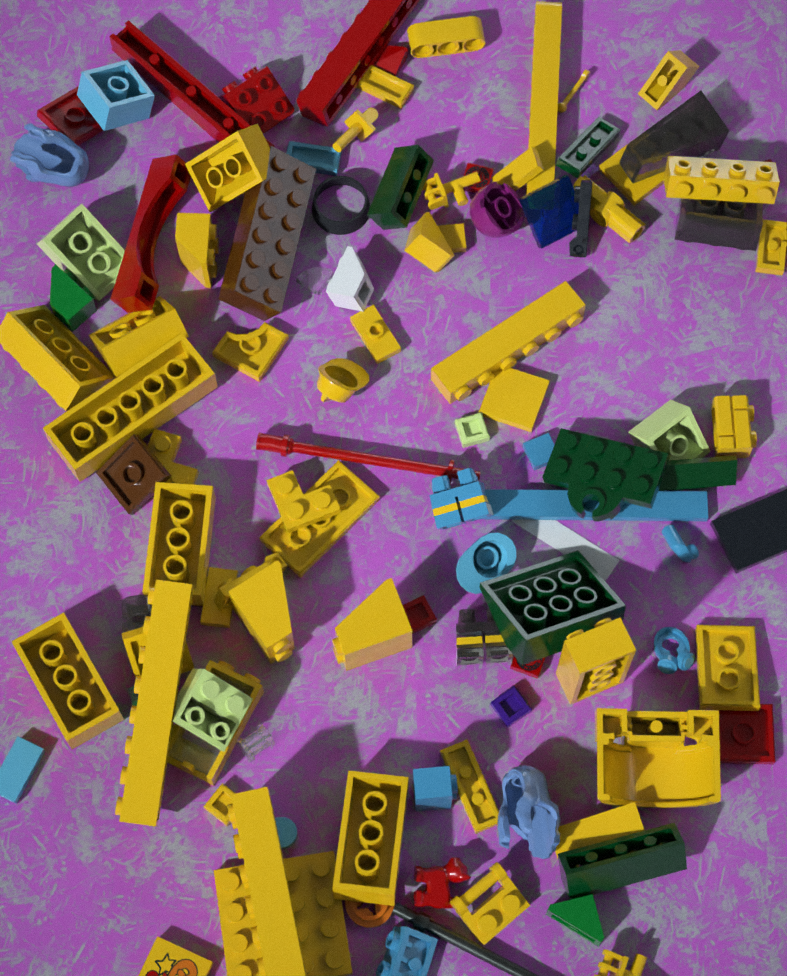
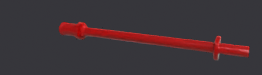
M259 432L256 442V450L280 453L283 457H287L292 453H299L435 476L447 475L450 485L452 478L459 479L457 472L464 470L463 468L454 467L455 460L452 459L448 466L296 442L288 434L276 436ZM474 470L480 481L481 471Z

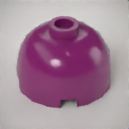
M492 182L475 193L470 203V216L473 224L483 235L488 237L501 238L520 229L524 216L520 217L519 209L523 207L520 198L505 183L500 185L497 182Z

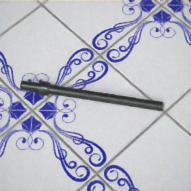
M398 902L392 911V914L413 924L412 928L422 933L427 931L512 976H539L431 920L432 916L422 911L417 913Z

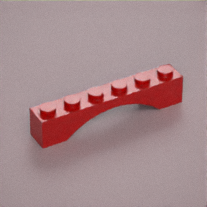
M177 154L152 159L110 299L127 313L152 310L159 288L154 270V252L157 239L168 215L187 192L191 178L185 165L186 162Z

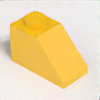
M681 50L668 51L638 95L656 110H659L685 88L700 66Z

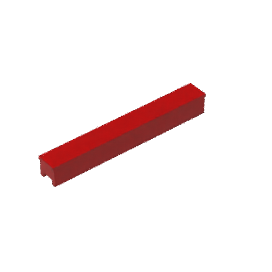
M129 20L125 23V28L117 35L113 33L109 36L113 52L124 61L128 60L143 78L218 143L233 133L251 126ZM266 139L269 147H275L270 141Z

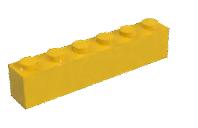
M564 281L431 368V381L449 404L456 400L462 401L471 394L474 388L490 383L494 378L493 373L501 368L505 372L514 367L517 360L523 356L529 357L539 349V346L546 341L552 342L557 339L561 332L569 326L573 328L581 323L584 318L586 305L571 286Z

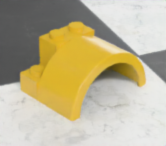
M618 708L596 709L597 799L600 802L615 806H623L635 802L637 808H686L712 805L721 801L719 710L669 712L627 711V709ZM621 737V744L613 743L615 738ZM685 737L695 739L697 744L684 746Z

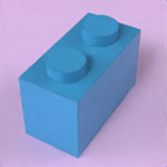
M450 766L413 769L415 812L451 809L452 800L457 799L458 788L456 774L450 775Z

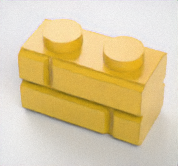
M747 395L714 397L711 404L715 457L733 455L736 458L749 457L752 449L757 446L756 431H751L750 422L754 421V406L749 405Z

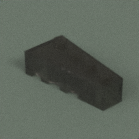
M700 90L628 143L619 164L631 182L636 183L664 172L668 156L699 158L720 150L729 133V129Z

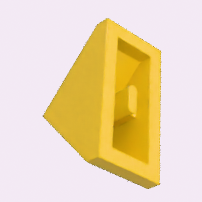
M426 212L410 229L404 251L432 271L439 272L455 255L430 212Z

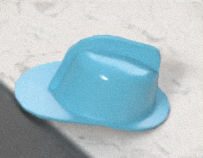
M498 532L488 533L475 541L458 560L456 575L460 586L467 592L479 594L482 593L479 587L480 582L507 574L513 568L517 558L516 547L513 541L508 536Z

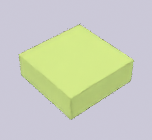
M482 412L455 419L454 424L463 448L490 441Z

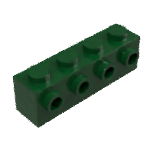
M675 822L558 854L561 880L569 900L591 894L594 895L687 869L685 843Z

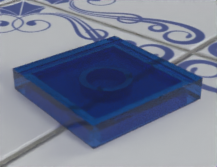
M563 175L519 198L538 248L542 249L577 231L572 230L573 213L578 214L579 203H574L575 190L568 175Z

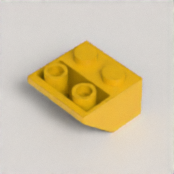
M177 213L175 239L180 262L205 288H211L212 278H217V262H215V254L219 253L217 225L212 224L210 214Z

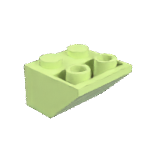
M192 669L178 694L173 722L224 752L253 698L206 669Z

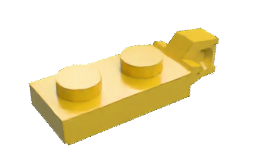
M278 552L266 556L263 564L260 566L252 565L244 570L241 576L235 580L229 578L222 582L217 588L218 592L214 603L222 610L231 604L228 591L277 560L281 564L282 572L286 570L288 565Z

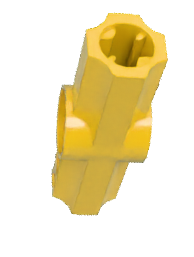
M586 175L579 177L570 189L569 195L573 198L575 186H581V180H591ZM592 183L590 208L592 219L602 227L609 226L629 244L635 242L645 229L646 224L625 208L623 200L612 191L605 192L596 183Z

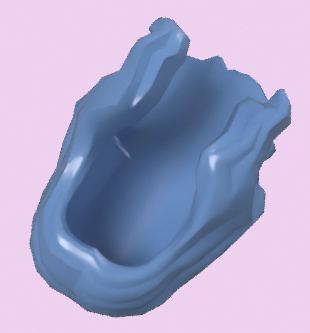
M32 123L26 124L24 129L28 130V133L16 141L14 151L11 152L12 156L10 157V161L15 163L16 167L26 174V179L33 183L44 182L66 187H74L83 183L89 172L87 153L70 138L58 131L42 129Z
M529 765L514 767L505 774L502 780L503 802L497 820L499 844L509 849V827H511L519 836L528 841L529 851H531L534 858L549 859L560 842L558 805L551 801L546 777L540 770Z

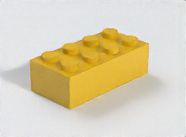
M155 483L142 591L146 602H148L150 586L155 587L156 579L192 584L194 589L191 605H204L216 502L213 486Z
M64 612L11 641L71 749L78 747L124 720Z
M621 617L615 620H611V618L603 619L594 625L595 628L584 632L583 629H580L566 637L567 640L563 644L556 676L570 705L624 683L636 648Z
M348 770L332 887L333 899L395 906L409 777Z

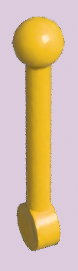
M585 69L580 79L564 101L558 103V112L563 113L566 111V105L582 83L589 77L591 73L589 70Z

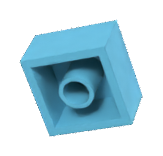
M128 60L82 71L77 92L79 99L104 131L149 119L155 97Z

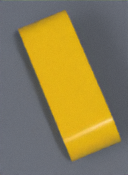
M476 16L420 22L411 25L407 29L410 52L416 58L473 52L482 49L486 44L482 21Z

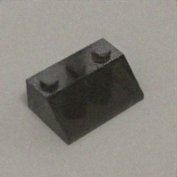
M679 198L675 240L756 251L762 229L763 203Z

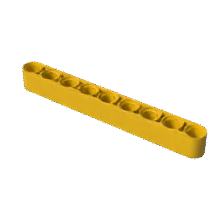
M536 1L528 149L532 146L538 150L544 170L526 183L525 208L553 209L562 2Z

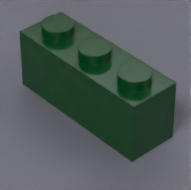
M419 145L394 148L367 213L383 230L407 228L434 162Z

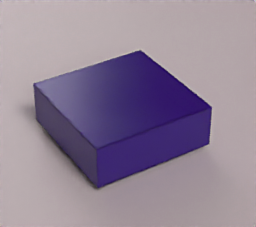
M515 686L490 703L507 728L532 711V708Z

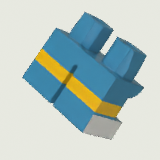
M473 468L457 472L461 486L451 489L447 475L432 479L433 494L429 496L437 529L444 530L465 524L466 522L494 516L491 505L488 503L484 483L478 480Z

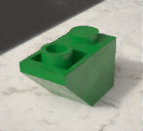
M55 264L51 271L50 305L54 315L73 332L97 311L94 303L95 296L87 287L81 288L69 270L65 269L63 271Z

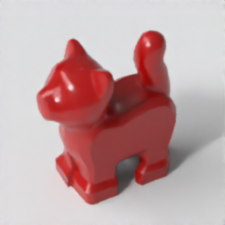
M459 857L450 858L444 866H432L429 868L414 866V881L426 883V888L423 892L421 890L414 891V906H431L436 909L453 908L450 901L454 897L450 896L449 882L461 883L471 878L468 875L467 866L461 862Z

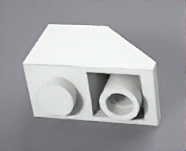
M347 246L338 262V267L332 279L328 282L326 293L336 307L364 312L374 287L353 247Z

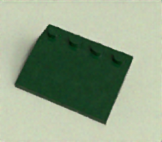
M579 550L480 582L479 585L507 648L521 665L561 652L564 641L567 640L566 637L574 631L583 629L584 632L595 628L594 625L597 622L606 618L615 620L621 617L623 622L626 608L624 602Z

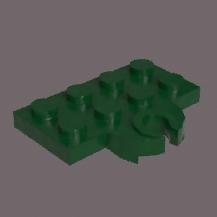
M561 428L542 478L545 483L568 488L567 495L571 508L582 519L586 515L584 510L586 503L596 500L599 502V505L592 511L593 521H602L609 518L612 520L620 512L624 502L652 509L670 457L665 452Z

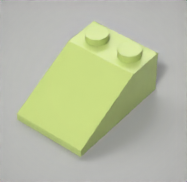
M83 204L74 208L37 243L63 271L67 269L74 275L77 284L82 288L84 286L87 287L98 302L114 288L125 250Z

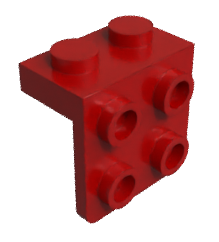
M256 66L243 74L244 80L238 84L235 80L222 88L224 93L218 97L225 104H230L232 109L251 126L258 124L263 134L294 113L293 105L268 66L257 69Z

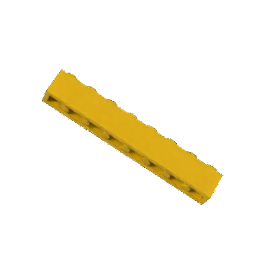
M156 579L155 587L150 586L148 604L152 605L151 616H145L143 634H148L146 646H141L138 663L143 664L142 676H136L134 693L139 695L137 706L132 705L129 724H134L132 736H127L125 743V754H129L128 767L122 766L120 784L125 785L123 797L118 796L115 815H120L119 822L158 827L174 723L173 717L178 696L194 589L192 584Z

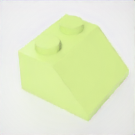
M671 399L628 432L635 446L668 453L669 460L703 458L711 452L690 407Z

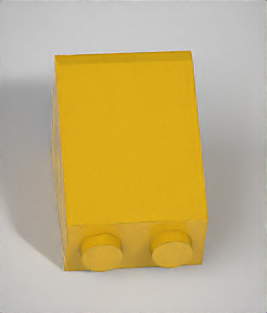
M277 560L228 591L233 611L270 665L275 661L278 663L283 662L292 655V650L295 649L282 567Z
M392 578L386 579L335 627L336 638L332 639L333 652L337 663H343L346 671L412 648V629Z

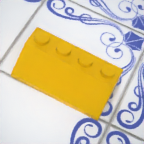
M45 305L7 312L0 325V344L3 349L9 352L20 363V366L38 382V385L45 389L65 411L70 410L116 378Z

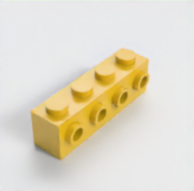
M682 156L667 157L663 177L667 198L765 204L775 203L780 183L776 162Z

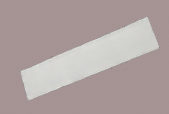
M512 520V522L564 555L579 550L604 580H607L620 561L556 520Z

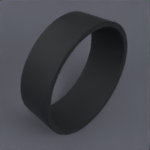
M334 176L323 181L317 187L312 202V216L316 224L324 231L335 235H346L359 230L369 218L367 213L370 208V202L365 188L360 182L348 176ZM347 185L360 191L365 197V203L361 212L354 218L346 221H334L325 217L319 211L316 203L318 196L329 187Z

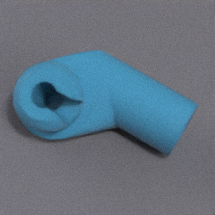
M668 525L662 529V535L667 544L682 562L689 563L692 559L698 558L699 552L694 544L686 546L674 525Z

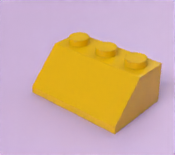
M255 124L233 133L185 164L209 212L218 209L266 180L270 147L259 125Z
M161 296L155 299L152 310L127 313L88 335L105 364L116 377L181 333L186 338L189 337L176 309Z

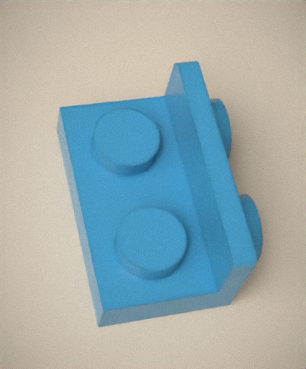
M407 926L393 927L386 938L385 947L387 949L383 960L377 967L376 976H427L438 939Z

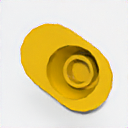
M335 358L318 367L320 374L317 380V388L322 393L321 401L323 403L330 400L345 403L356 391L369 383V375L366 370L357 363L347 359Z

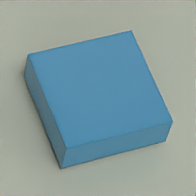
M549 433L523 443L522 447L534 471L547 466L554 447Z

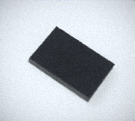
M787 489L711 521L710 525L736 574L787 552Z

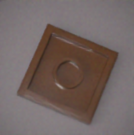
M133 434L96 472L126 512L134 515L154 495L156 482L166 483L171 478L170 473L137 434Z

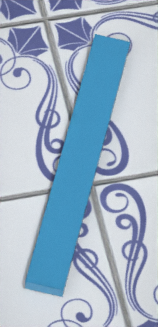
M485 489L488 503L491 505L494 516L483 519L593 520L592 511L598 507L599 502L596 500L587 502L584 508L586 515L582 519L571 508L567 495L568 490ZM658 491L652 509L624 502L620 512L612 520L609 518L602 521L707 522V491Z

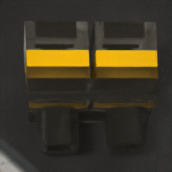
M489 608L486 609L487 622H476L474 609H461L459 611L458 624H456L455 629L456 666L483 664L482 637H484L486 664L512 662L513 654L507 648Z

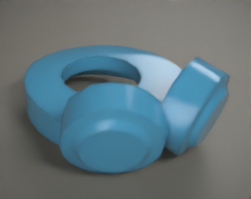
M665 627L657 632L654 638V652L659 659L658 669L665 674H673L678 668L683 671L690 669L695 661V655L690 652L689 641L685 634L673 627ZM674 639L679 643V647L676 649L677 658L672 656L670 651L663 648L662 643L664 640Z

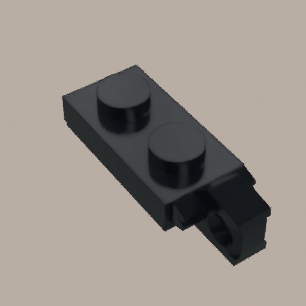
M581 180V186H575L574 203H579L578 214L573 213L572 230H577V235L569 242L570 256L572 257L587 256L593 183L591 180Z

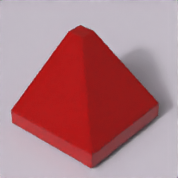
M387 45L373 66L397 76L408 58V48Z

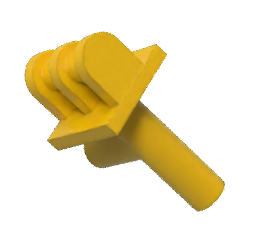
M370 107L364 113H361L357 109L348 117L344 123L349 129L333 144L334 150L341 152L356 136L361 141L367 138L376 129L372 123L378 118L377 110Z
M476 171L442 184L438 173H435L433 178L426 180L422 189L425 190V199L429 200V209L433 210L442 206L448 208L449 204L446 194L453 192L459 206L466 205L468 199L463 188L480 182V178Z
M603 949L602 955H604V958L597 965L600 968L598 975L594 974V976H607L608 972L610 973L609 976H641L647 957L636 953L629 971L625 969L629 957Z

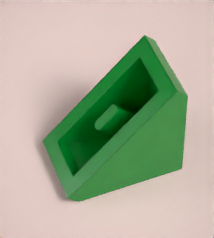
M593 894L550 904L545 915L594 945L600 946L604 939V934Z

